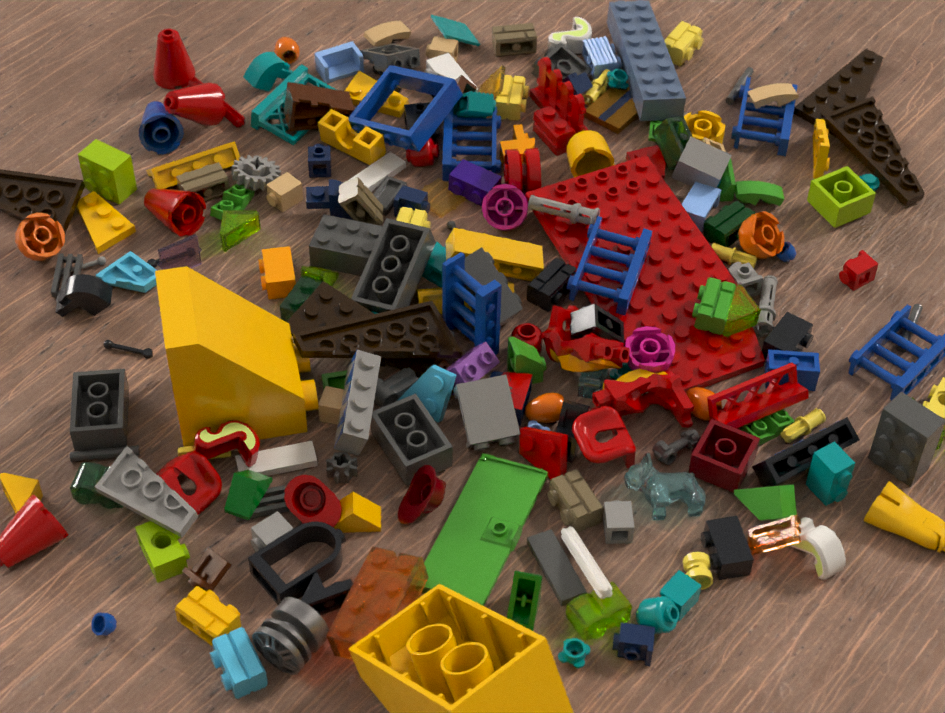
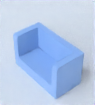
M353 41L314 53L316 71L326 84L356 75L358 71L364 72L363 54Z
M695 182L684 199L682 206L702 233L704 222L711 208H717L719 205L721 189Z

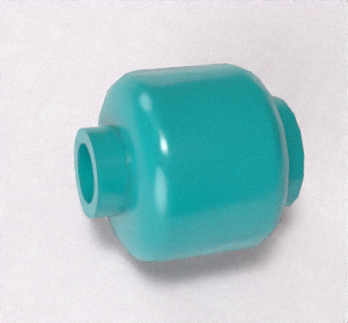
M666 596L644 599L636 612L638 625L655 627V634L673 631L679 619L678 608Z

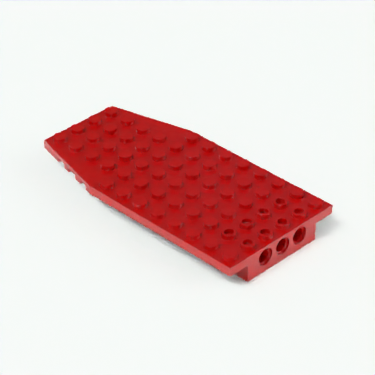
M647 155L525 193L528 203L531 195L569 205L580 203L582 207L590 209L600 208V217H602L600 229L631 238L641 237L643 228L653 231L650 247L626 315L616 313L618 303H615L613 299L585 291L584 293L591 304H596L623 321L624 343L627 337L633 334L634 330L641 327H657L666 336L669 334L675 343V355L668 370L680 376L685 392L690 388H704L763 367L765 359L737 282ZM543 205V206H545V207H549V208H553V209L560 210V208H556V207H552V206H548V205ZM532 210L566 265L569 264L578 268L589 240L587 232L590 225L578 222L577 224H572L570 219ZM599 238L595 244L596 247L625 255L635 253L632 247ZM591 255L588 262L589 264L622 273L629 270L625 264ZM586 272L582 278V281L617 290V288L622 289L623 287L618 281ZM710 277L719 279L721 282L726 281L736 285L724 332L721 335L711 333L709 330L696 329L694 326L696 318L692 317L695 303H701V300L697 299L700 286H706L707 279Z

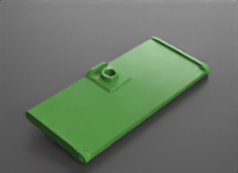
M481 454L418 576L413 582L412 588L415 591L427 593L438 584H441L485 606L511 551H514L521 537L522 528L548 477V471L492 455Z

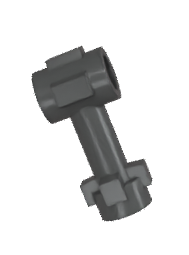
M695 429L684 431L681 433L680 439L669 445L663 440L658 441L653 446L652 451L660 462L663 461L666 465H670L677 459L676 452L685 447L688 449L696 447L700 436Z

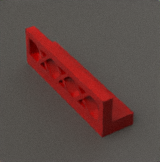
M789 363L707 397L709 421L714 419L737 429L808 399L809 392L807 388L800 385L797 381L796 365ZM788 373L789 382L779 385L778 383L783 375ZM770 382L765 392L757 393L763 383ZM749 391L743 401L736 402L741 392ZM724 399L728 400L723 409L717 411L716 403Z

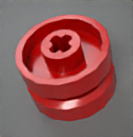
M538 148L525 149L523 152V163L518 149L505 150V184L514 185L521 191H523L524 184L525 193L541 188V163Z

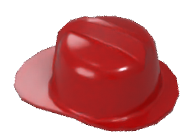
M305 474L296 476L289 481L284 493L285 503L288 509L303 524L323 522L332 527L337 525L341 518V504L337 496L323 482L312 475Z

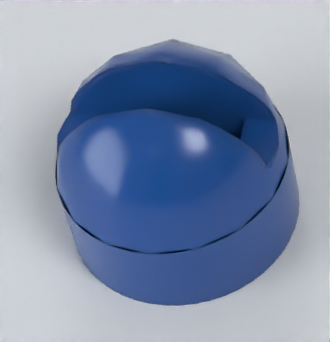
M786 241L782 251L776 254V256L784 262H789L795 258L796 250L790 242Z
M96 613L91 623L92 631L97 636L109 635L115 631L117 621L109 613Z

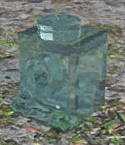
M609 368L582 372L579 379L578 396L592 399L594 392L602 390L604 381L608 379ZM586 385L596 386V387H599V389L590 388V387H585V386H586Z

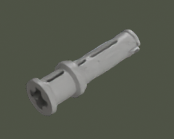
M531 195L528 203V209L567 218L570 219L572 224H577L578 222L594 225L597 216H600V208L590 209L582 207L580 203L569 205ZM543 205H548V206L560 208V210L553 209V208H549V207H545V206H543Z
M771 275L765 276L763 279L759 306L754 311L756 320L752 325L756 336L766 338L774 329L772 323L776 318V311L773 307L778 280Z

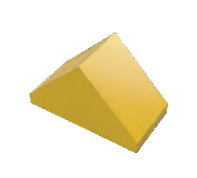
M8 473L0 474L3 491L15 514L33 494L41 501L43 494L39 480Z
M355 492L339 500L342 508L341 518L333 528H339L342 533L381 532V507Z

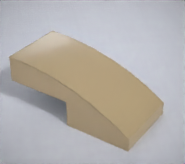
M392 21L365 31L363 36L373 46L391 44L393 39H408L412 31L401 21Z
M788 83L770 84L748 91L756 109L773 101H776L780 107L799 98L792 84Z

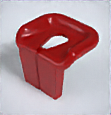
M603 406L583 413L574 420L572 425L573 435L583 456L588 461L600 464L622 457L627 468L635 466L636 447L619 413L614 408ZM612 430V439L604 443L596 441L595 436L597 433Z
M196 451L188 452L170 460L155 473L172 490L180 495L197 512L198 516L218 498L222 490L220 475L208 459ZM181 473L195 484V492L190 496L183 492L177 479Z

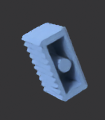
M606 36L583 40L582 57L586 64L592 68L590 73L593 80L597 79L605 69L610 71L621 69V59L615 55V46L613 43L610 44Z

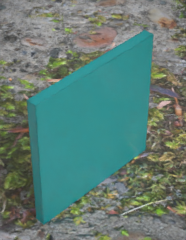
M431 14V19L444 38L480 46V43L466 24Z

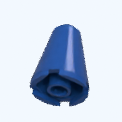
M159 101L149 103L145 108L139 128L141 144L146 150H151L161 155L176 150L184 136L181 122L173 114L166 111L163 103Z

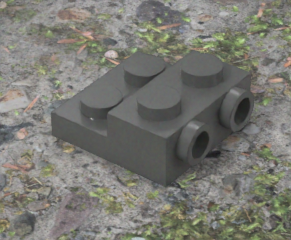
M561 42L555 48L551 46L544 54L545 57H549L552 70L559 69L563 78L575 72L577 75L586 72L588 76L592 70L591 67ZM541 57L532 65L534 70L531 74L536 78H539L538 61Z
M392 43L360 50L363 54V59L369 60V63L374 64L375 70L383 71V73L389 65L411 70L412 67L415 68L420 65L419 48Z

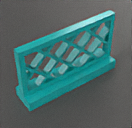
M302 64L251 112L250 126L258 130L262 127L293 146L309 130L297 131L294 136L285 132V130L289 129L287 124H283L282 119H285L284 112H280V109L285 105L287 82L304 85L309 82L316 87L335 89L308 74V67ZM271 119H279V124L272 125L267 121Z

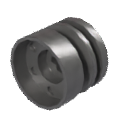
M285 597L271 613V618L266 619L261 627L254 632L252 639L257 650L269 663L282 672L297 675L304 667V664L311 659V653L317 652L328 639L330 633L326 622L312 607L299 599Z

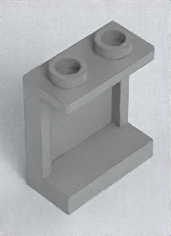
M507 375L456 384L453 391L455 399H458L467 436V448L474 447V451H480L490 448L489 444L499 442V446L514 443V439L520 435Z

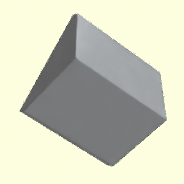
M690 136L671 178L691 187L695 182L717 188L732 155Z

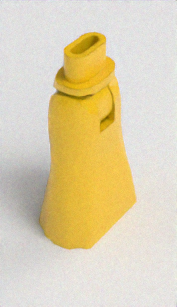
M889 481L871 505L863 521L909 539L925 548L936 550L939 547L938 553H941V551L945 552V521L920 506Z

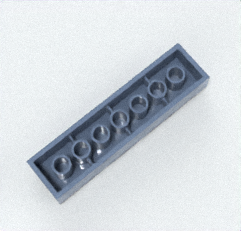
M645 0L609 2L607 25L617 55L621 59L622 69L628 75L627 83L640 121L682 119L686 97L650 2Z

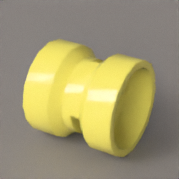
M692 552L684 556L683 568L687 572L686 575L701 584V590L713 584L712 573L709 570L711 563L708 554Z

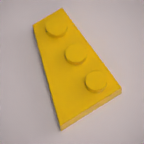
M361 71L357 72L345 89V91L350 93L354 106L359 105L377 82V80ZM393 91L378 112L401 118L404 113V105L409 104V99Z
M816 119L812 134L813 179L823 176L824 171L829 169L830 159L827 158L830 148L829 130L826 129L825 120Z
M95 191L79 200L76 208L98 254L136 232L135 225Z

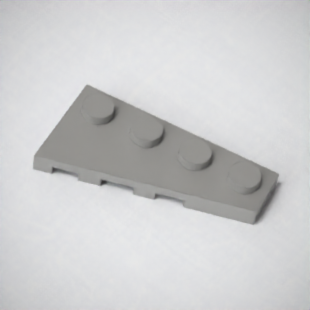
M128 446L125 447L95 485L98 493L182 538L198 518L197 512L180 495L172 490L159 475H156L142 459H139Z

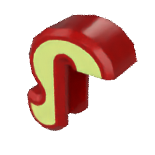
M238 420L227 421L221 424L216 432H211L210 427L199 429L195 434L193 451L203 454L209 460L237 449L247 467L250 468L256 464L260 440L257 433L248 424Z

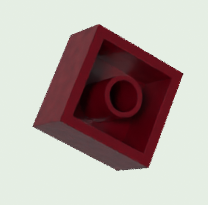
M711 419L691 454L688 474L734 493V490L741 487L756 458L760 438Z

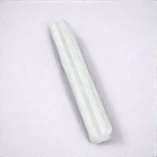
M572 526L563 528L561 530L562 540L598 597L603 600L606 597L610 598L613 594L611 591L612 586L576 530Z

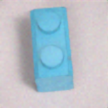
M238 628L229 632L228 635L224 634L213 639L214 651L210 652V657L214 667H221L224 673L220 677L226 691L232 690L235 698L239 699L250 694L251 691L255 692L268 685L266 671L244 628Z

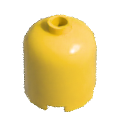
M592 130L581 131L569 140L567 144V159L573 177L614 165V158L605 138L598 132Z

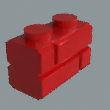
M550 105L534 112L533 120L535 122L533 123V131L555 156L567 153V144L575 135V130L553 106Z

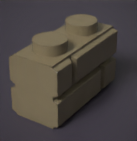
M533 23L492 27V46L495 56L536 53L537 35Z
M219 162L176 176L178 190L198 193L204 198V201L223 196V192L230 188L228 176Z
M359 177L339 185L340 195H338V203L353 220L375 225L383 223V205Z
M577 469L567 472L564 476L560 475L551 479L549 491L547 492L548 499L552 506L557 505L560 510L561 519L566 526H572L578 533L603 521L604 508Z

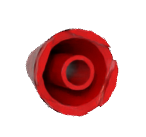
M171 28L164 29L158 34L153 70L155 83L169 90H175V86L182 85V88L189 85L188 80L195 77V68L179 33Z
M203 83L168 92L164 98V107L167 112L204 126H215L221 122L226 112V107L223 106V99L226 98L222 88L217 84Z
M153 188L144 197L145 208L178 236H191L204 223L203 209L206 210V203L204 198L198 193Z
M34 494L27 499L0 534V567L5 565L7 568H10L62 541L69 535L52 513L43 507L44 504Z

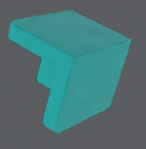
M678 570L661 588L660 595L669 597L675 603L679 610L678 620L680 621L699 601L702 585Z

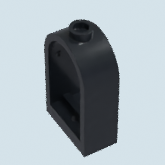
M323 522L304 523L249 556L250 573L277 605L285 597L299 599L304 595L315 572L318 573L322 583H324L339 571L343 560L342 544L346 542V538L339 528L335 529L329 524ZM322 542L334 549L328 558L287 584L271 568V565L307 543Z

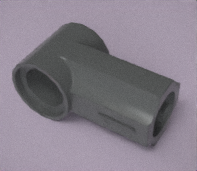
M408 367L386 380L378 378L374 403L379 408L398 401L418 380L415 372Z

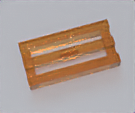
M794 515L749 528L748 545L752 556L801 542V537L798 535L801 533V528L798 526L801 524V519Z

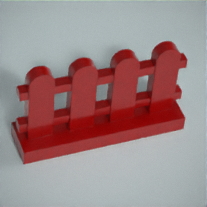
M549 57L541 58L538 61V87L529 90L530 98L540 109L550 105L553 106L575 130V134L589 130L583 124L584 114H586L587 110L582 94L574 95V88L570 81L562 82L561 71L559 69L552 70Z

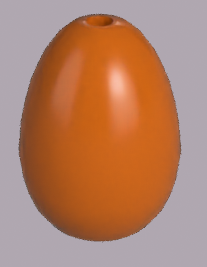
M281 37L275 44V54L288 64H293L298 60L300 49L292 38Z
M690 388L686 394L694 406L691 413L703 421H709L707 397L715 393L705 388ZM722 401L716 403L717 411L723 409Z
M555 392L542 394L526 405L525 415L530 421L534 420L538 423L559 421L564 397Z

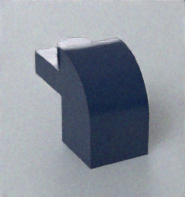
M329 179V186L306 187L307 209H330V216L353 220L338 203V195H340L339 185L343 182Z

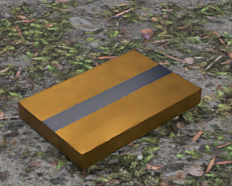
M629 86L627 89L609 88L586 108V114H584V117L617 134L622 132L638 117Z

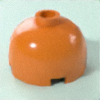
M766 211L755 213L744 220L739 229V242L746 254L753 255L757 259L771 258L780 253L784 247L783 231L779 232L777 225L780 223L771 213Z
M37 212L28 215L19 224L15 233V242L19 251L25 257L33 261H44L53 258L61 250L65 243V232L61 224L51 219L50 215Z

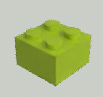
M97 139L78 153L83 181L88 191H95L105 199L120 205L137 190L131 155Z
M846 166L812 180L807 201L836 228L870 214L876 193Z

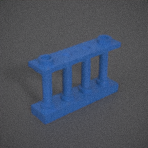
M747 77L746 84L740 87L739 98H743L738 126H733L731 139H735L734 148L738 149L740 138L775 143L774 146H779L777 155L786 156L795 100L781 107L764 105L756 109L753 103L747 102V97H750L748 91L753 90L749 88L751 78ZM792 84L795 91L797 92L798 85ZM746 110L778 115L779 118L783 119L777 121L745 116L744 114ZM742 124L777 129V132L781 133L775 135L743 130Z
M497 107L492 114V118L457 117V115H453V108L445 117L442 181H449V174L461 162L452 159L456 155L492 156V162H469L493 173L501 172V160L496 159L497 129H501V116H497ZM457 126L492 127V132H457V129L453 128H457ZM457 140L492 141V147L457 146L453 142L457 143Z
M597 216L595 224H590L587 232L589 240L575 276L570 275L567 289L570 290L569 300L574 301L578 290L613 299L615 303H618L616 313L626 315L650 247L653 231L643 228L641 237L631 238L600 229L602 217ZM599 238L632 247L635 253L625 255L596 247L595 244ZM591 255L625 264L629 270L622 273L589 264L588 262ZM586 272L618 281L623 287L622 289L617 288V290L582 281V278Z
M460 252L442 263V318L449 330L452 331L457 328L475 344V347L487 342L494 354L497 355L500 343L502 285L496 280L491 281L487 285H481L465 271V254ZM464 284L476 293V297L464 288ZM464 301L475 310V314L464 305ZM464 318L475 327V331L464 322Z
M908 304L901 311L897 310L891 317L890 322L859 351L855 350L849 359L851 364L848 374L853 376L862 367L891 385L890 388L893 389L890 397L891 401L900 392L908 395L945 358V334L943 336H936L910 321L908 317L911 306ZM903 327L932 346L929 349H922L897 334V332ZM888 341H891L918 357V360L915 363H909L883 346ZM874 354H877L905 372L902 376L898 375L896 377L869 359Z

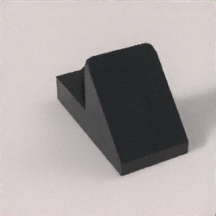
M315 572L301 601L308 604L321 616L356 603L355 586L350 578L345 581L334 582L324 588L318 573Z

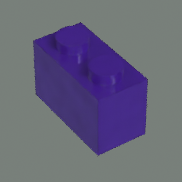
M462 159L449 174L448 191L482 206L485 195L493 187L501 185L502 176Z

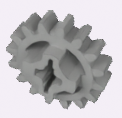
M247 155V159L239 157V161H234L231 175L232 180H237V185L244 184L245 189L251 187L250 189L254 191L258 190V188L265 191L266 184L280 177L281 170H279V165H275V161H267V157L262 159L259 155L254 156V158Z

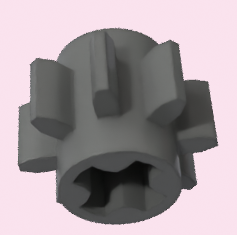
M335 452L332 459H326L327 478L333 477L335 484L350 483L352 476H358L357 458H351L348 453Z

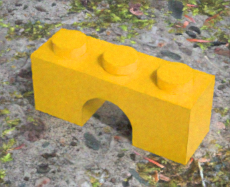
M332 109L318 122L321 141L368 165L373 164L386 154L384 135L368 127H365L358 134L351 127L348 117Z

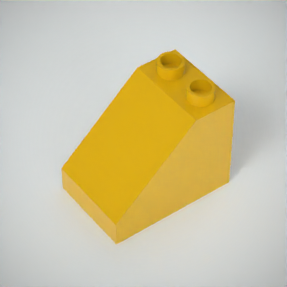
M187 266L155 271L165 350L183 446H194L195 434L199 429L210 427L211 432H216L221 424L235 420L248 424L257 433L259 440L308 432L306 411L319 409L314 379L300 380L299 373L311 372L310 359L302 358L296 345L293 344L289 323Z
M441 584L432 588L349 648L360 677L389 713H573L545 637Z

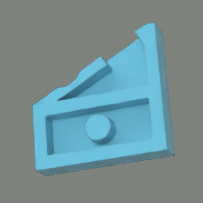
M130 251L97 273L96 277L110 286L146 293L157 285L155 271L158 270Z
M433 365L398 401L416 394L434 421L439 423L444 418L457 375Z

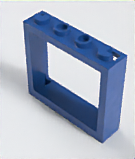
M389 65L348 117L349 123L358 134L365 127H368L384 135V141L389 146L394 145L405 150L410 149L419 152L463 94L453 78ZM396 87L435 95L434 99L410 130L371 121Z

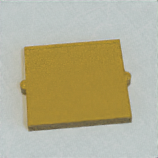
M502 65L481 84L480 93H492L495 99L503 91L505 66Z
M438 178L429 185H424L422 191L428 192L430 210L442 218L450 211L456 210L457 206L467 199L465 196L455 195L452 191L448 190L449 184Z

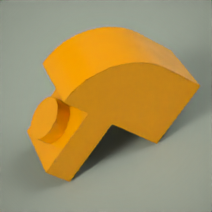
M522 124L513 125V140L500 141L499 159L501 160L503 173L506 149H518L523 163V152L525 149L535 148V138H529L528 133H524Z

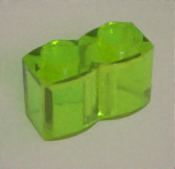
M609 582L613 593L610 598L600 599L593 590L591 593L583 594L567 604L565 616L583 640L600 638L607 629L621 627V622L627 623L629 621L632 605L614 582Z

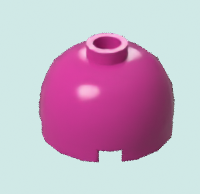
M497 185L483 198V216L488 224L497 230L509 231L516 229L522 225L527 217V199L522 191L514 185Z
M646 326L637 328L631 336L627 337L625 347L630 349L627 365L632 371L643 369L652 373H659L668 370L674 359L675 343L669 334L666 336L661 333V329L657 327Z

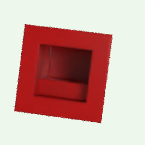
M861 250L858 253V257L846 261L843 265V271L839 273V278L843 284H846L852 291H855L875 279L879 263L865 251Z

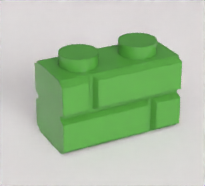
M710 277L707 279L706 286H700L697 299L701 300V303H695L692 317L696 318L694 325L696 329L709 330L711 333L719 335L723 334L736 289L734 283L721 282L719 279Z

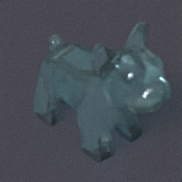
M645 453L641 463L632 465L624 475L625 485L628 489L644 493L647 501L653 508V521L665 520V506H669L670 503L679 499L688 505L689 517L701 516L703 506H705V492L699 486L694 473H661L653 467L650 453Z

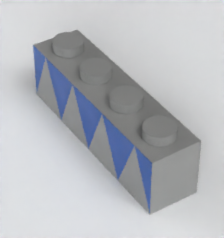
M356 350L348 365L334 449L359 456L368 441L381 356Z

